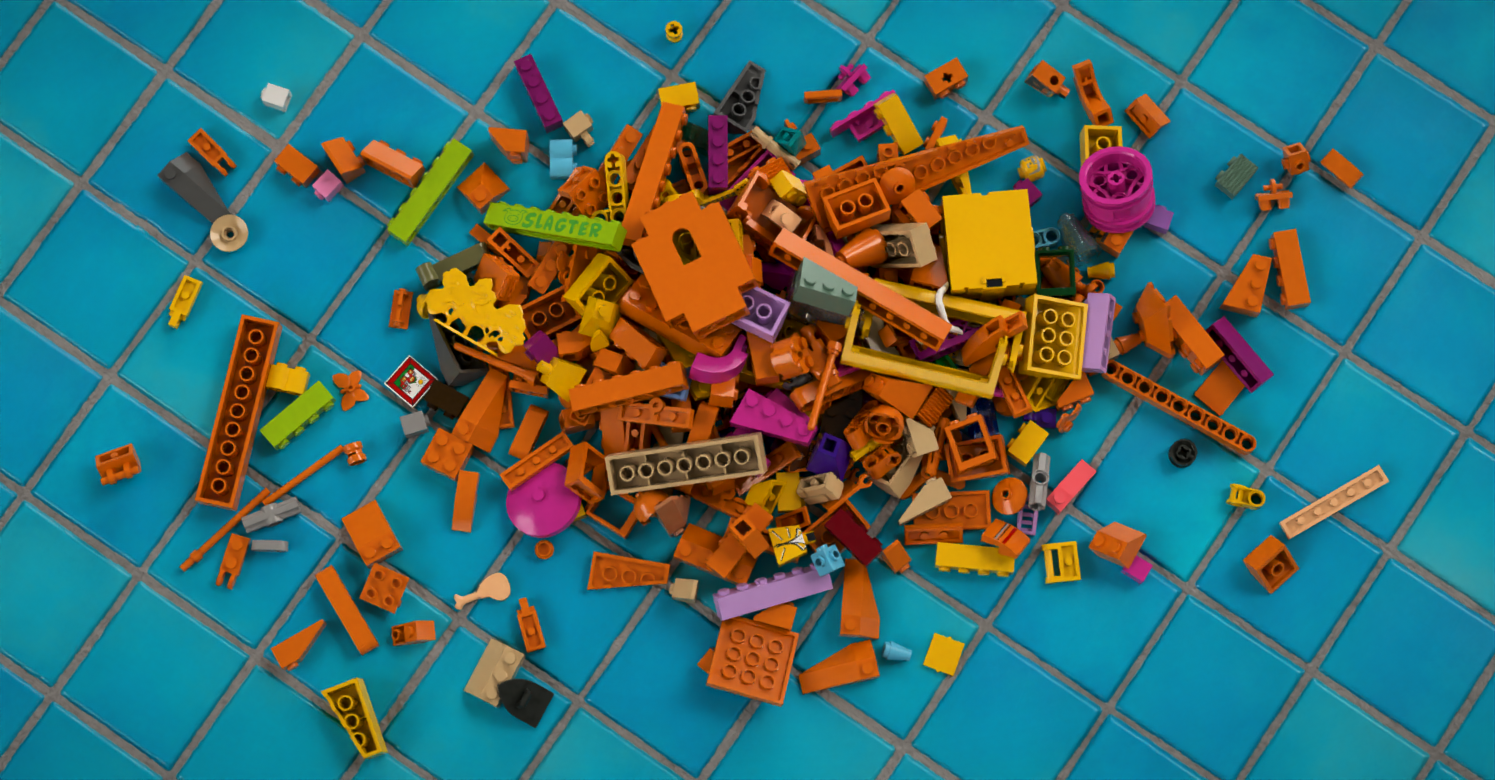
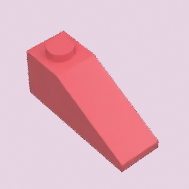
M1081 459L1047 497L1046 504L1059 515L1097 471Z

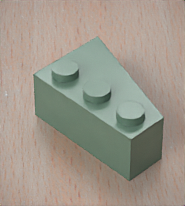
M803 257L796 274L793 300L849 316L856 303L858 287Z

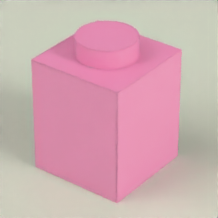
M328 169L312 185L315 190L314 194L321 201L325 199L328 202L344 187L342 181Z

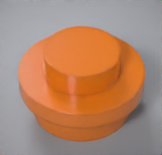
M541 540L535 546V554L540 559H549L554 553V546L548 540Z

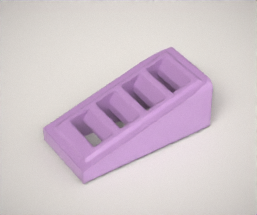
M1025 504V506L1023 507L1025 509H1031L1028 507V504ZM1022 508L1017 515L1016 528L1026 535L1035 536L1038 511L1033 510V513L1023 512ZM1022 516L1033 517V520H1022ZM1021 524L1032 525V529L1021 528Z

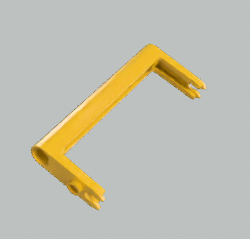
M875 278V281L931 313L938 314L935 303L936 291ZM943 294V304L947 317L985 325L999 315L1005 319L1020 311L950 294ZM864 309L861 321H864L861 339H864V337L868 338L874 317L873 314ZM1023 331L1013 336L1007 368L1011 370V373H1014L1017 357L1022 356L1024 345H1020Z
M856 300L851 317L846 318L844 328L848 330L839 364L992 400L1001 366H1005L1008 355L1005 354L1008 336L1000 337L988 376L853 345L861 304H858V300Z

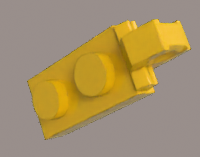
M184 275L169 307L171 319L168 325L170 327L178 329L181 320L185 321L188 318L203 285L202 281Z

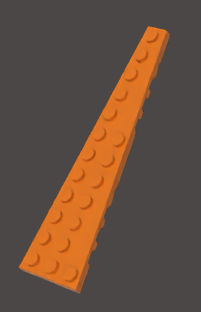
M1021 125L805 181L803 184L817 225L826 234L832 231L828 222L822 197L875 177L879 183L882 175L894 167L908 169L915 178L914 191L918 188L924 191L1025 147L1030 143L1025 127ZM902 185L897 187V191L901 189Z

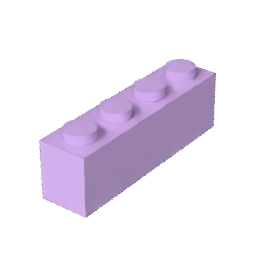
M1088 293L1084 302L1088 304L1082 371L1106 373L1116 298L1110 293Z

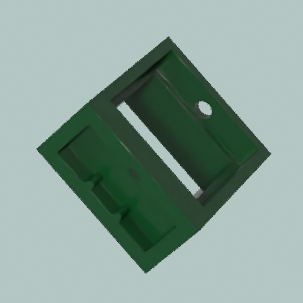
M1059 246L1056 250H1050V247H1039L1038 250H1035L1036 294L1053 298L1076 297L1074 249H1069V246ZM1068 257L1070 287L1041 289L1040 258Z

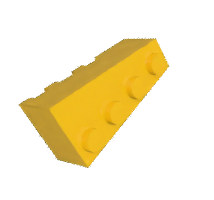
M354 678L321 691L364 759H372L388 753L362 678Z

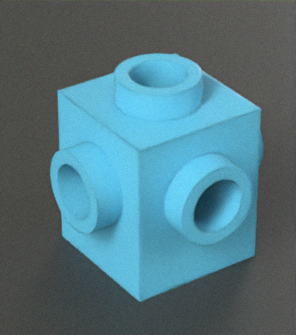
M827 544L816 548L817 552L810 556L820 577L845 566L836 545L829 547Z

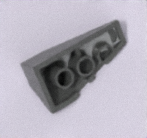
M750 60L713 114L728 115V134H746L756 118L766 70Z
M187 152L171 160L157 175L163 183L212 224L219 217L230 215L201 164Z
M428 312L440 369L448 386H464L486 375L489 371L486 362L457 351L453 347L455 343H460L472 348L470 346L471 342L433 320L438 319L446 323L447 318L445 314L433 315ZM454 321L451 322L450 327L458 331L459 327Z

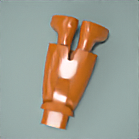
M1057 257L1040 258V270L1053 288L1070 287L1069 266ZM1075 271L1076 291L1079 294L1076 293L1074 298H1068L1069 301L1083 303L1088 293H1093L1098 288V285L1094 282L1087 285L1080 282L1083 276Z
M809 324L801 328L799 333L808 342L810 348L807 347L814 361V366L810 367L809 371L821 381L828 354L822 339L816 340L814 336L817 328L814 324ZM797 332L793 333V334L790 336V337H792V336H798V337H800ZM835 363L833 364L827 385L829 390L842 382L838 376L839 372L836 369Z

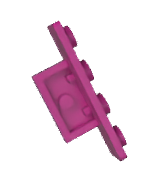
M894 90L886 91L875 101L867 102L862 109L851 112L842 121L834 122L830 127L831 136L834 138L849 129L858 143L883 129L885 125L882 120L876 117L873 104L891 93L896 94Z

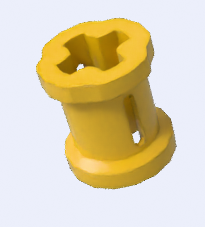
M671 21L666 25L667 39L673 43L679 42L683 36L681 24L677 21Z

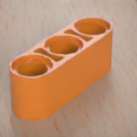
M877 400L867 402L843 431L853 450L864 447L872 437L869 433L867 435L865 432L864 424L869 412L873 408L880 406Z
M533 404L529 406L512 442L509 455L523 459L533 451L546 423L549 411Z

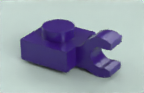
M1046 408L1036 413L1030 412L1023 415L1022 421L1029 422L1031 420L1036 422L1041 428L1055 429L1057 409Z

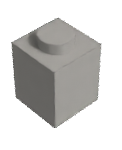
M422 410L400 417L406 438L429 432L428 426H431L428 414L424 415Z

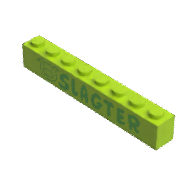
M503 201L498 203L490 202L483 222L494 231L501 227L506 233L617 252L621 251L627 234V230L622 226V223L616 220L609 222L599 217L591 219L582 214L573 216L568 212H562L561 214L551 209L543 211L533 206L525 208L520 204L512 206Z

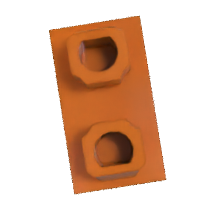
M1270 179L1269 185H1263V191L1270 190V192L1255 194V200L1258 201L1261 211L1272 210L1271 200L1277 199L1279 209L1289 208L1290 198H1293L1292 191H1277L1278 189H1283V184H1276L1275 179Z

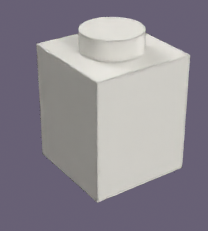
M268 83L261 93L264 105L283 112L287 111L292 97L290 90Z

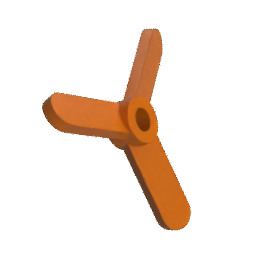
M926 453L921 459V472L912 479L911 484L900 499L905 500L909 498L912 493H915L927 480L933 477L937 479L942 477L945 485L959 490L965 487L966 481L951 483L949 473L937 470V476L926 475L925 471L929 458L927 456L928 453Z

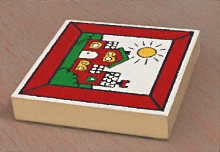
M409 355L387 379L384 385L414 409L425 397L434 380L438 379Z

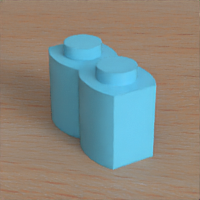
M573 139L550 140L551 180L568 179L573 170L577 168V163H574V156H577V144H573Z

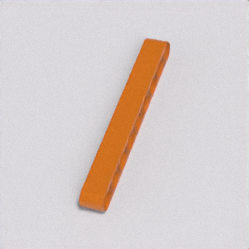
M1108 360L1107 366L1114 368V374L1101 373L1105 380L1240 454L1248 455L1256 448L1257 442L1252 435L1117 361ZM1124 375L1130 376L1131 379H1132V382H1131V383H1125V382H1123L1122 376H1124ZM1146 385L1149 388V392H1141L1139 386ZM1163 394L1166 401L1159 402L1156 395ZM1173 404H1181L1183 410L1180 412L1176 411ZM1193 412L1199 414L1200 420L1194 421L1190 414ZM1208 422H1214L1217 429L1210 430ZM1225 432H1232L1234 435V439H1227L1225 437ZM1242 441L1250 442L1251 448L1245 449L1242 446Z

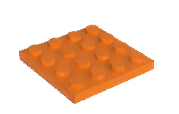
M740 616L721 621L706 686L782 707L799 633Z

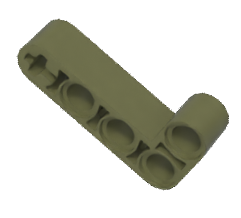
M481 242L433 265L431 262L421 264L415 270L425 291H430V289H436L443 285L444 272L457 268L464 274H468L478 268L483 254H490L486 243Z

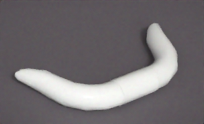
M946 282L937 290L935 303L939 318L950 323L943 304V294L949 287V282ZM952 326L949 331L963 335V331L956 326Z

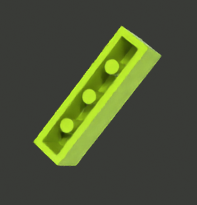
M318 380L262 427L260 431L276 450L284 449L289 445L290 439L294 436L298 437L305 431L304 428L309 423H315L320 418L319 415L322 412L332 409L336 400Z

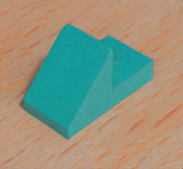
M782 127L773 139L794 157L806 145V140L800 130Z

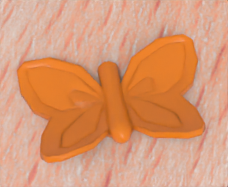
M359 370L349 375L338 373L332 377L338 387L345 388L340 390L341 394L346 393L342 397L341 402L344 411L351 409L356 401H366L369 399V395L360 389L362 385L359 382L362 373Z

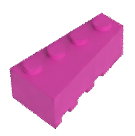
M748 389L730 420L732 427L742 428L754 433L762 432L766 436L783 439L784 441L809 447L818 431L817 426H815L813 431L808 430L809 421L751 389Z

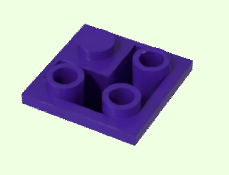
M825 432L819 433L806 470L816 474L832 472L837 479L843 481L851 459L849 456V451L852 450L850 444Z

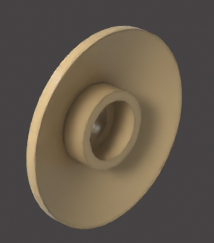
M224 215L212 224L210 238L219 250L233 252L240 249L246 243L248 227L240 217ZM233 232V237L228 238V233Z

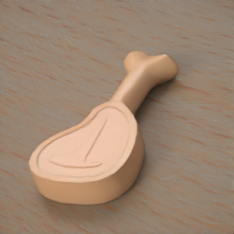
M495 573L488 576L480 584L476 592L466 596L455 594V608L462 610L466 603L489 597L497 601L506 600L511 594V587L507 577L502 573Z

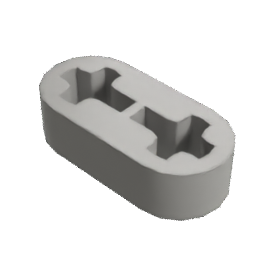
M252 540L251 550L257 552H288L289 542L281 540Z

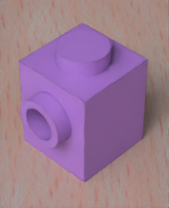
M1156 205L1152 216L1145 223L1144 227L1166 235L1174 212L1168 211L1162 205Z

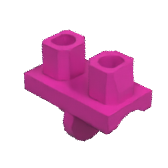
M851 63L847 67L841 65L839 67L841 73L838 78L840 80L845 76L846 78L836 89H842V92L849 97H853L859 91L853 82L857 79L864 85L871 78L866 71L868 67L864 63L862 65L859 64L852 72L851 70L854 66Z

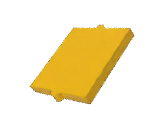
M934 633L923 665L935 669L937 673L943 672L953 676L965 644L953 640L951 636L945 637Z

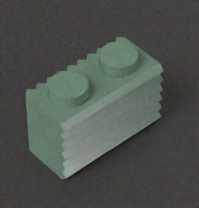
M1240 154L1237 158L1233 156L1227 164L1229 168L1225 172L1221 170L1215 178L1217 180L1215 186L1232 200L1258 170V166L1249 161L1243 154Z

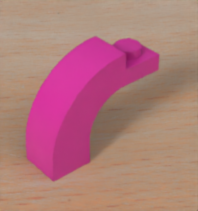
M740 334L732 352L724 357L715 358L697 352L688 378L710 384L722 383L733 379L745 366L748 356L746 353L748 345H745L747 337Z

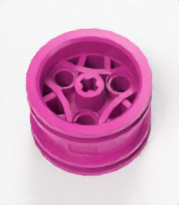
M1116 146L1101 149L1085 160L1079 172V184L1082 193L1083 211L1089 223L1095 228L1108 233H1126L1143 226L1150 219L1155 209L1153 174L1148 159L1137 150Z

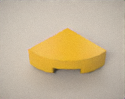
M600 329L593 333L590 341L593 352L610 345V340Z

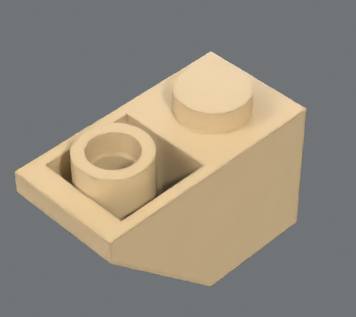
M910 418L904 419L902 434L907 438L908 443L906 447L909 454H912V457L939 449L933 430Z

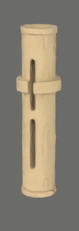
M758 126L749 134L750 137L762 145L764 150L767 149L777 158L782 157L786 165L793 171L801 163V161L774 141V137H769Z

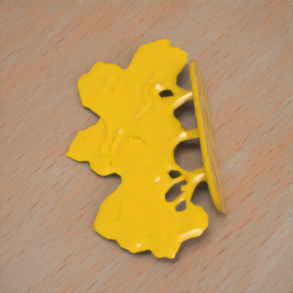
M452 268L450 271L443 273L442 284L444 288L430 289L424 299V302L427 303L429 314L443 313L446 315V323L433 319L435 322L498 357V354L488 349L487 343L497 342L499 350L504 354L510 353L515 346L524 345L525 336L523 332L526 329V324L523 318L521 305L508 304L496 309L493 305L497 299L495 292L492 291V278L479 279L474 286H469L467 276L459 269ZM452 308V309H453V312H452V314L450 315V314H449V310ZM457 318L461 319L466 327L463 333L450 327L451 322ZM473 326H478L483 330L484 337L479 342L467 337ZM496 330L500 332L498 336L494 337L491 335L489 338L491 332ZM503 337V340L498 341V338Z

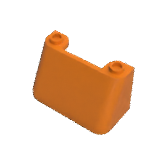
M757 170L726 214L727 219H739L743 224V234H750L752 240L770 251L781 229L761 213L769 202L775 199L802 218V221L793 233L806 240L816 222L812 207L805 205L796 208L789 202L781 199L779 195L768 188L770 181L767 175Z

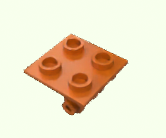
M374 562L359 598L395 614L397 607L399 608L402 603L401 598L410 578Z

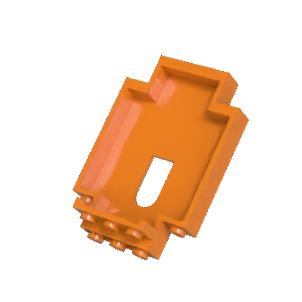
M691 191L683 193L679 198L667 201L661 207L649 210L640 216L648 236L637 239L631 246L670 329L688 321L693 334L697 339H700L750 314L742 294L759 286L719 201L708 204L704 209H701L694 193ZM679 230L690 232L701 255L700 258L686 265H683L673 243V236Z

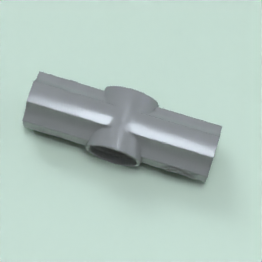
M1046 453L1034 454L1028 507L1034 511L1044 510L1046 506L1051 459Z
M295 496L280 503H271L263 506L259 511L241 517L246 532L252 533L266 526H276L282 523L284 519L302 513V509Z

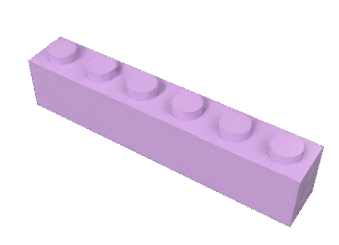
M811 563L809 567H796L788 573L778 572L773 574V577L767 579L766 577L757 578L755 582L750 584L740 583L736 585V588H722L718 590V593L713 594L717 616L723 621L833 589L830 573L820 577L814 563Z

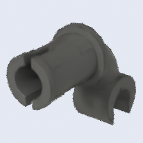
M809 371L798 377L787 379L790 383L784 382L782 387L786 390H791L793 387L802 386L813 380V375Z

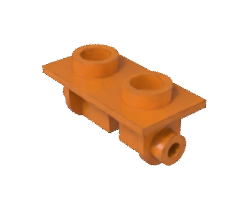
M403 288L394 290L389 327L408 330L413 292H408Z

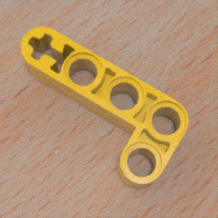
M616 151L608 152L604 160L609 209L595 211L591 219L604 215L605 221L610 222L611 220H616L619 213H623L625 216L629 204L626 160L622 154ZM615 157H617L618 161H616L615 164L612 163V160H614ZM615 175H620L621 180L615 185L613 178ZM621 194L622 201L616 204L615 196Z

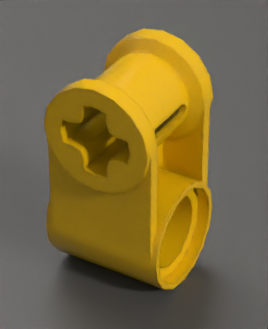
M1230 484L1231 492L1229 499L1226 500L1227 504L1252 510L1260 509L1263 506L1266 497L1262 491L1240 484ZM1251 496H1258L1261 503L1254 504L1251 501Z

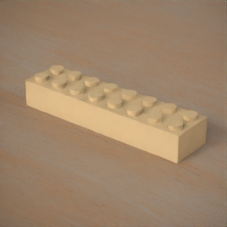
M762 432L612 453L605 456L611 495L758 475L768 471Z

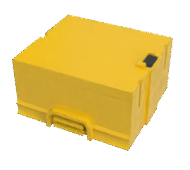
M1028 189L989 192L987 195L972 193L942 196L939 210L942 213L941 217L943 219L940 222L941 230L940 234H938V239L949 282L948 294L967 299H980V301L1003 299V297L1035 294L1037 286L1033 227L1031 226Z

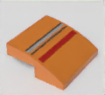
M995 519L983 532L981 541L999 546L998 554L1017 559L1030 543V538L1013 525Z

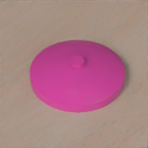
M552 463L513 491L508 490L506 498L508 516L514 526L524 534L535 538L551 537L564 531L575 520L580 510L582 498L564 486L567 472L566 467L558 463Z

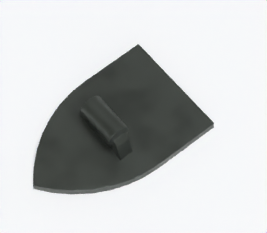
M510 679L497 684L499 697L506 710L514 717L536 728L554 693L526 679Z

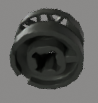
M1179 439L1174 442L1168 452L1169 460L1174 466L1179 468L1190 466L1197 456L1195 444L1187 439Z

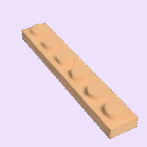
M1380 465L1282 520L1279 522V525L1287 538L1291 539L1388 483L1389 480Z

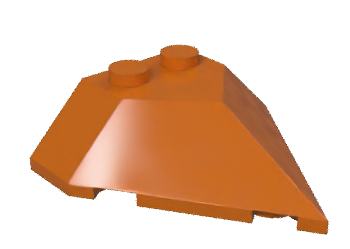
M1149 282L1133 310L1132 318L1135 324L1138 323L1140 329L1138 334L1141 342L1144 341L1146 347L1170 359L1175 355V348L1172 343L1174 336L1172 318L1170 317L1171 307L1169 303H1166L1165 298L1157 288L1154 289L1153 283Z

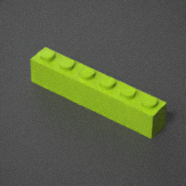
M454 138L451 142L446 143L442 155L436 157L433 161L432 169L429 173L426 172L422 176L421 184L418 188L415 187L411 191L410 199L407 203L404 202L400 206L397 217H393L387 225L389 234L407 246L415 238L474 156L471 149Z

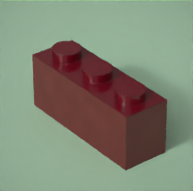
M840 508L824 524V528L867 568L882 553V543L876 537L871 538L867 534L868 529L860 523L858 525L853 520L855 517L851 512Z

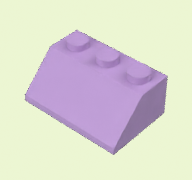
M755 287L742 294L750 314L731 324L774 343L783 326L791 303L759 287Z

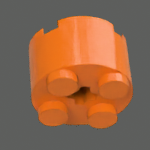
M792 336L774 342L771 345V348L773 347V352L770 353L772 366L777 374H782L783 380L808 373L810 367L814 366L813 358L809 355L808 344L804 337Z

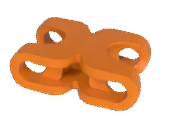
M684 142L678 147V155L690 191L696 189L704 195H708V183L695 146L690 142Z

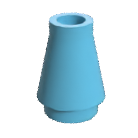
M892 641L885 642L882 649V657H885L886 660L909 661L912 650Z

